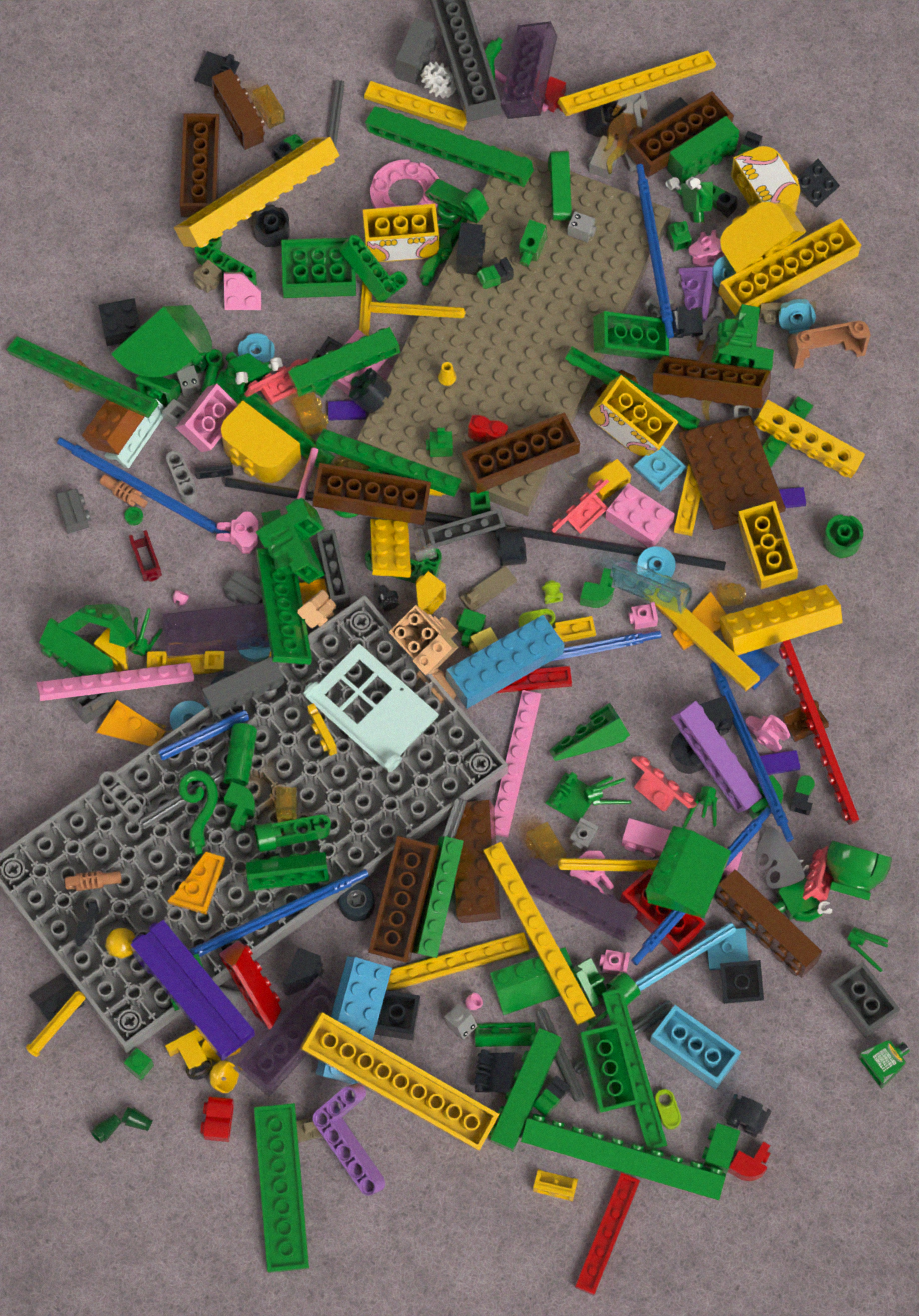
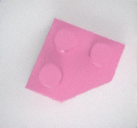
M224 272L225 310H261V290L242 272Z

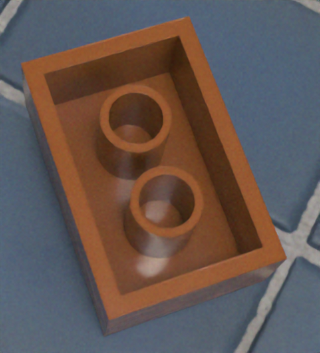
M106 399L82 436L93 449L119 455L144 419V416Z

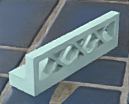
M158 401L159 405L149 418L144 417L119 455L106 452L104 456L107 459L117 460L124 468H129L163 419L162 411L165 407Z

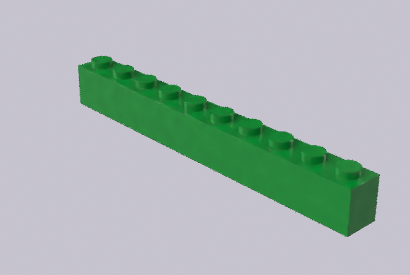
M375 106L365 121L367 131L376 136L521 187H525L534 172L532 160L527 157H520L510 151H503L495 146L483 144L479 140L474 141L464 135L451 133L447 129H440L432 124L420 122L418 119L405 117L401 113H394L386 108Z
M539 1114L529 1115L521 1139L523 1143L715 1200L720 1199L726 1173L719 1167L711 1166L710 1169L704 1167L703 1163L691 1160L690 1163L683 1161V1157L672 1154L671 1157L663 1155L664 1152L658 1149L649 1151L643 1149L644 1146L641 1144L632 1143L629 1145L623 1143L624 1140L617 1137H612V1139L605 1138L603 1133L597 1131L588 1133L584 1131L583 1127L576 1125L568 1127L564 1125V1122L555 1119L551 1122L545 1120V1117Z

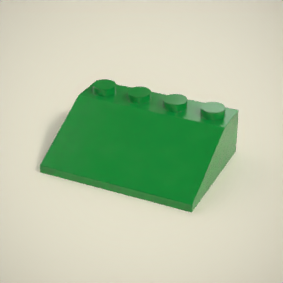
M348 238L281 240L283 298L356 296V272L340 252V246Z
M673 825L646 889L648 903L705 918L731 851L692 830Z

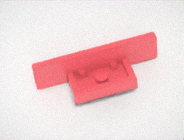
M297 359L291 366L287 368L284 366L277 370L276 374L272 375L270 373L263 377L262 381L250 383L247 386L248 390L245 392V396L248 397L261 390L269 404L272 405L296 393L290 381L288 371L294 366L308 363V359Z
M600 479L593 486L595 490L591 494L586 492L579 499L581 503L577 507L575 505L571 506L566 511L568 515L563 520L561 518L557 519L552 524L554 527L552 532L555 533L566 521H569L581 534L601 516L608 507L596 494L609 482L608 479L605 481Z
M636 756L631 759L634 764L644 771V774L634 788L660 810L666 811L675 798L687 808L696 807L697 803L693 801V796L681 791L679 785L673 780H668L664 777V772L652 767L647 758Z
M828 846L822 850H816L812 855V863L809 866L810 870L807 875L806 885L804 886L803 898L805 900L811 896L817 898L820 902L828 898L832 877L825 871Z

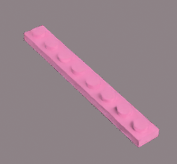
M183 663L37 682V690L40 701L192 682L194 681V674L191 664Z
M522 691L506 758L508 774L501 779L495 805L496 835L509 836L540 704V693Z

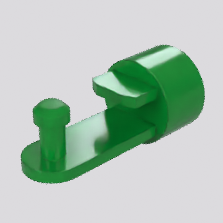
M623 971L606 984L608 988L606 992L622 988L627 1006L641 995L638 985ZM607 1010L597 1019L593 1018L587 1021L590 1025L586 1030H591L608 1015Z

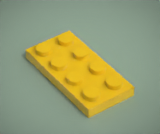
M370 519L372 575L410 577L408 523L394 520Z

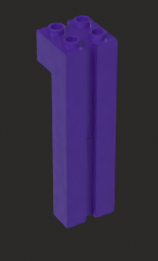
M164 920L155 922L149 927V933L145 936L140 934L133 939L131 944L133 955L146 972L154 976L223 1061L255 1036L254 1029Z

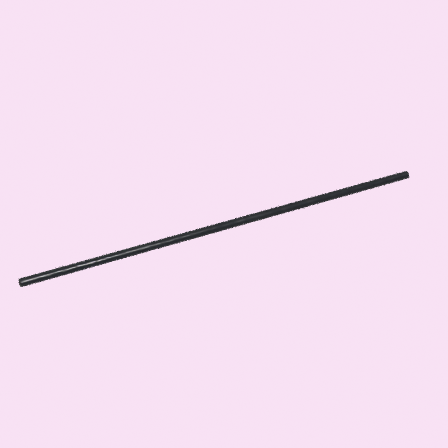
M226 478L225 487L295 499H297L299 493L298 489ZM307 491L304 500L313 502L314 492ZM428 511L425 517V521L443 524L466 519L464 517ZM506 525V527H504V528L517 527V526ZM523 528L526 538L638 557L647 549ZM672 553L675 563L721 571L725 570V561Z

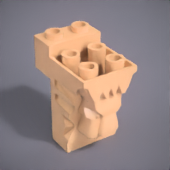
M417 605L389 631L394 639L414 659L413 662L425 675L432 674L459 648L451 639L458 630L446 617H441L440 619L436 616L433 617L431 614L421 610Z

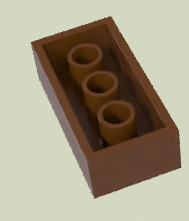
M229 69L212 77L213 96L244 150H247L264 142L265 131L263 126H265L262 117H258L256 114L257 110L254 103H250L248 100L249 96L246 89L240 86L241 82L238 75Z

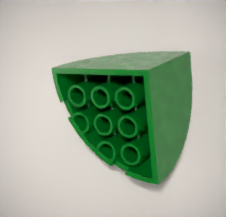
M192 305L163 306L111 354L123 367L135 374L146 377H163L201 362L203 356L211 351L212 340L208 329Z

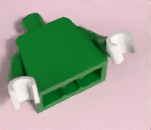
M673 177L669 179L665 184L670 190L676 188V192L683 197L684 211L693 212L694 223L704 222V211H712L713 182H700L699 179L691 177L686 183H681L680 185L678 178Z
M230 352L225 358L228 362L225 371L226 382L232 384L239 394L244 393L248 390L247 386L254 381L260 382L271 370L276 371L278 367H282V360L280 357H275L268 362H263L249 353L238 357L234 352Z
M806 865L803 868V870L807 871L809 869V865ZM806 877L795 884L778 888L776 897L779 902L773 905L781 913L785 912L789 920L794 919L799 922L809 923L821 917L823 913H832L830 908L825 910V906L830 904V902L822 901L820 903L817 898L812 896L807 900L803 898L804 886L807 882Z

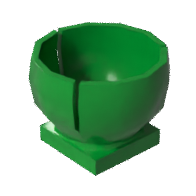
M832 840L827 854V865L833 878L830 890L869 901L871 896L870 890L886 879L891 868L892 857Z

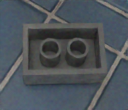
M414 18L396 57L397 79L415 85L418 79H422L420 76L424 66L429 64V55L435 51L437 42H435L437 32H435L434 23Z
M864 962L831 983L828 990L865 1038L894 1019L900 1011V1008Z

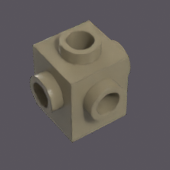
M207 260L202 266H198L193 273L195 286L199 290L203 289L206 293L216 289L220 281L223 280L222 271L210 260Z

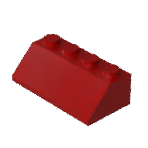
M649 868L622 892L619 902L652 934L671 913L672 909L648 903L646 889L653 875V871ZM685 913L663 938L661 943L676 956L691 943L706 923L698 916Z
M237 941L218 955L254 1016L268 1029H271L282 1010L278 1003L280 998L274 991L270 990L271 983L266 976H262L260 973L262 968L256 960L253 961L251 957L253 952L249 946Z

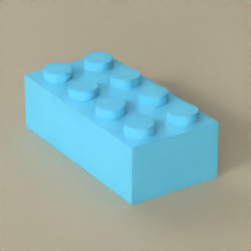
M674 1005L653 1033L650 1040L651 1044L715 1090L738 1061L741 1051L676 1005Z

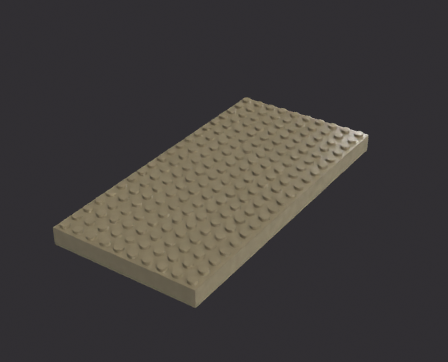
M506 146L503 151H510L515 155L524 156L532 160L534 172L525 187L490 176L482 192L489 211L478 223L470 220L467 223L483 225V232H486L483 268L500 262V259L507 257L514 269L513 279L484 289L476 275L456 273L457 241L425 305L463 307L466 311L464 318L419 316L387 379V382L392 387L389 398L385 397L382 401L385 404L377 411L369 414L357 438L359 442L460 478L462 481L459 489L468 493L475 492L461 463V454L486 443L475 442L468 437V426L472 415H481L490 421L496 420L505 423L508 426V434L564 412L572 425L595 376L588 375L582 368L571 365L565 358L573 346L602 363L606 354L594 353L593 317L603 311L625 314L651 260L640 197L570 171L572 217L576 211L595 218L597 230L594 237H590L588 243L568 236L570 221L552 220L550 172L548 171V162ZM652 202L658 240L660 241L670 221L671 209ZM530 219L547 225L548 238L538 261L531 260L529 267H525L519 264L521 258L519 245ZM445 362H450L456 373V381L450 386H445L438 380V374L442 364ZM437 428H445V431H452L453 457H430V450H426V439H430V432H437ZM553 464L485 490L489 491L490 502L529 516Z

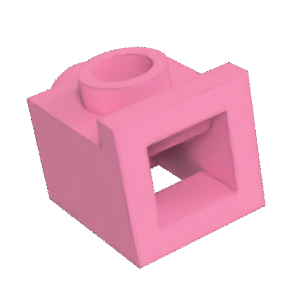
M655 602L631 608L628 617L630 624L634 625V629L657 626L658 616Z
M606 950L605 955L601 954L599 966H603L602 973L617 975L621 971L627 973L630 953ZM611 959H616L618 962L612 963Z

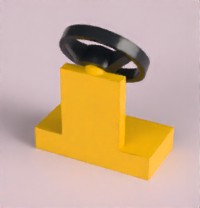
M197 1029L165 1045L170 1057L179 1052L181 1053L187 1065L186 1074L192 1080L205 1078L210 1074L214 1066L212 1060L205 1056L198 1043L204 1040V1038ZM205 1068H209L203 1074L196 1075V1073L202 1072Z

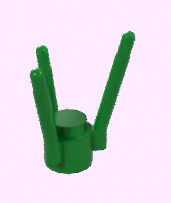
M147 608L139 637L130 645L133 654L145 656V653L151 651L152 646L163 631L160 628L149 645L147 643L148 640L143 638L151 611L150 608ZM135 617L133 625L135 636H137L138 617Z
M610 776L596 784L587 786V788H584V796L587 803L592 802L593 806L600 804H631V800H600L603 797V789L622 783L626 779L621 778L607 783L613 780V776Z
M703 786L700 793L696 794L695 802L698 805L700 801L703 805L702 818H705L707 807L712 805L713 826L716 827L718 800L715 797L716 789L710 786ZM696 807L690 809L682 828H686Z
M854 926L847 939L851 942L850 947L861 954L879 972H882V968L858 945L863 946L865 941L868 940L887 948L888 944L886 943H888V939L868 933Z

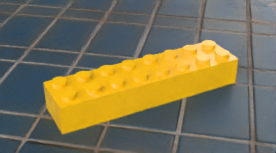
M840 218L721 281L718 293L736 316L742 304L760 307L761 303H772L858 257L861 244Z

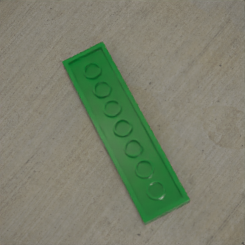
M257 548L255 554L272 662L310 665L312 656L306 622L297 613L303 606L298 576L295 573L285 575L284 573L280 574L277 572L274 559L270 556L268 549Z
M295 1103L254 1107L267 1272L275 1273L309 1269Z

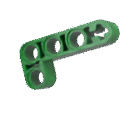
M550 151L548 171L550 172L552 220L570 221L572 219L569 151Z
M436 179L425 192V195L432 202L474 223H478L489 211L484 195L476 188H472L466 193L440 179Z
M351 235L340 246L342 255L378 301H386L407 284V276L401 271H397L389 276L359 236Z
M221 236L216 239H210L208 241L209 244L202 248L195 247L196 261L200 265L210 260L222 271L223 278L224 272L236 270L235 272L244 273L257 286L255 270L220 251L222 247Z
M437 548L428 549L422 562L410 559L411 569L414 570L411 572L410 577H390L415 584L417 579L421 575L424 576L428 571L435 577H438L442 564L441 551ZM371 549L365 554V566L370 571H372ZM430 558H437L438 560H436V561H430L429 559H430Z

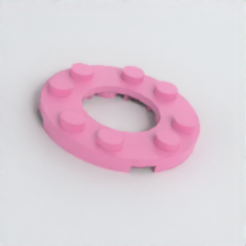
M407 159L397 160L383 166L373 177L370 187V198L374 209L400 207L401 205L397 206L390 200L388 195L389 189L398 180L411 179L418 182L424 191L423 198L416 205L435 204L437 210L438 204L432 202L425 195V192L439 177L426 164L410 162Z

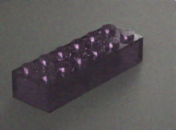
M551 21L518 25L501 101V107L507 119L541 116L557 41V34Z
M263 603L163 614L167 658L205 654V651L228 652L252 649V647H270Z
M531 857L521 875V879L530 895L624 943L636 923L638 911L635 910L634 906L619 902L613 895L601 893L593 885L587 886L583 884L579 878L575 876L570 877L563 870L548 866L542 859Z
M318 976L238 1064L239 1072L270 1097L308 1055V1053L299 1048L319 1013L323 1012L331 1017L337 991Z

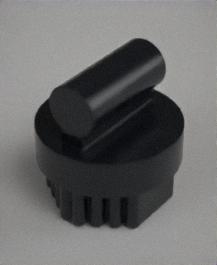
M385 585L379 587L383 594L377 597V601L384 611L395 609L400 605L397 591H390Z

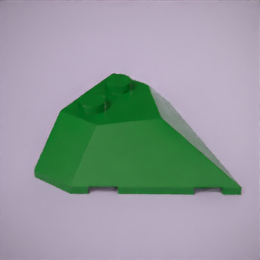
M116 604L85 605L58 624L59 628L72 632L78 631L88 623L110 628L109 643L125 648L136 641L130 609Z

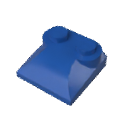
M761 648L738 655L760 677V681L751 687L753 690L780 665Z

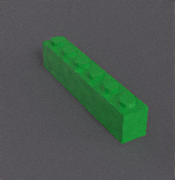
M390 327L381 328L376 333L363 336L354 343H347L338 350L328 351L322 357L312 358L306 364L294 366L288 371L289 378L298 397H301L400 353L399 344Z
M440 836L437 845H439L412 952L414 954L437 958L463 847V840L447 836Z
M539 1028L537 1033H533L529 1042L532 1044L530 1051L526 1050L521 1060L524 1062L522 1069H517L514 1075L515 1085L513 1088L510 1087L509 1092L505 1096V1099H508L505 1107L501 1106L499 1109L498 1118L500 1119L497 1126L493 1125L489 1132L491 1143L514 1152L526 1125L527 1118L533 1109V1105L561 1045L562 1037Z

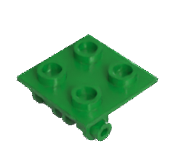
M565 772L547 800L546 805L579 823L592 802L587 803L584 796V788H587L589 785L578 780L577 774L574 772L570 774Z

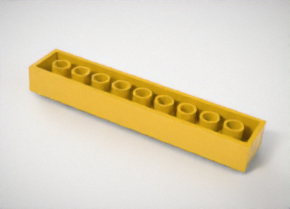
M331 137L312 138L173 227L183 246L202 248L208 245L210 239L222 236L224 230L237 226L238 221L248 219L255 210H262L269 201H276L283 192L287 193L293 190L295 184L305 182L309 175H315L321 171L323 166L333 164L335 162L334 159L340 155Z
M323 1012L318 1014L299 1048L475 1150L480 1151L499 1116L495 1111Z

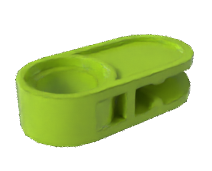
M550 609L525 612L519 617V628L542 615H549L552 618L549 623L553 626L555 623V613Z
M662 1089L658 1091L655 1097V1104L661 1122L667 1129H675L681 1122V1114L675 1097L670 1090ZM661 1095L669 1096L670 1103L667 1105L661 1104L659 1097Z

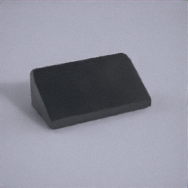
M232 463L195 467L196 479L234 475Z

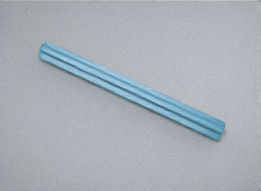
M729 922L637 979L635 983L640 991L736 932L735 926Z

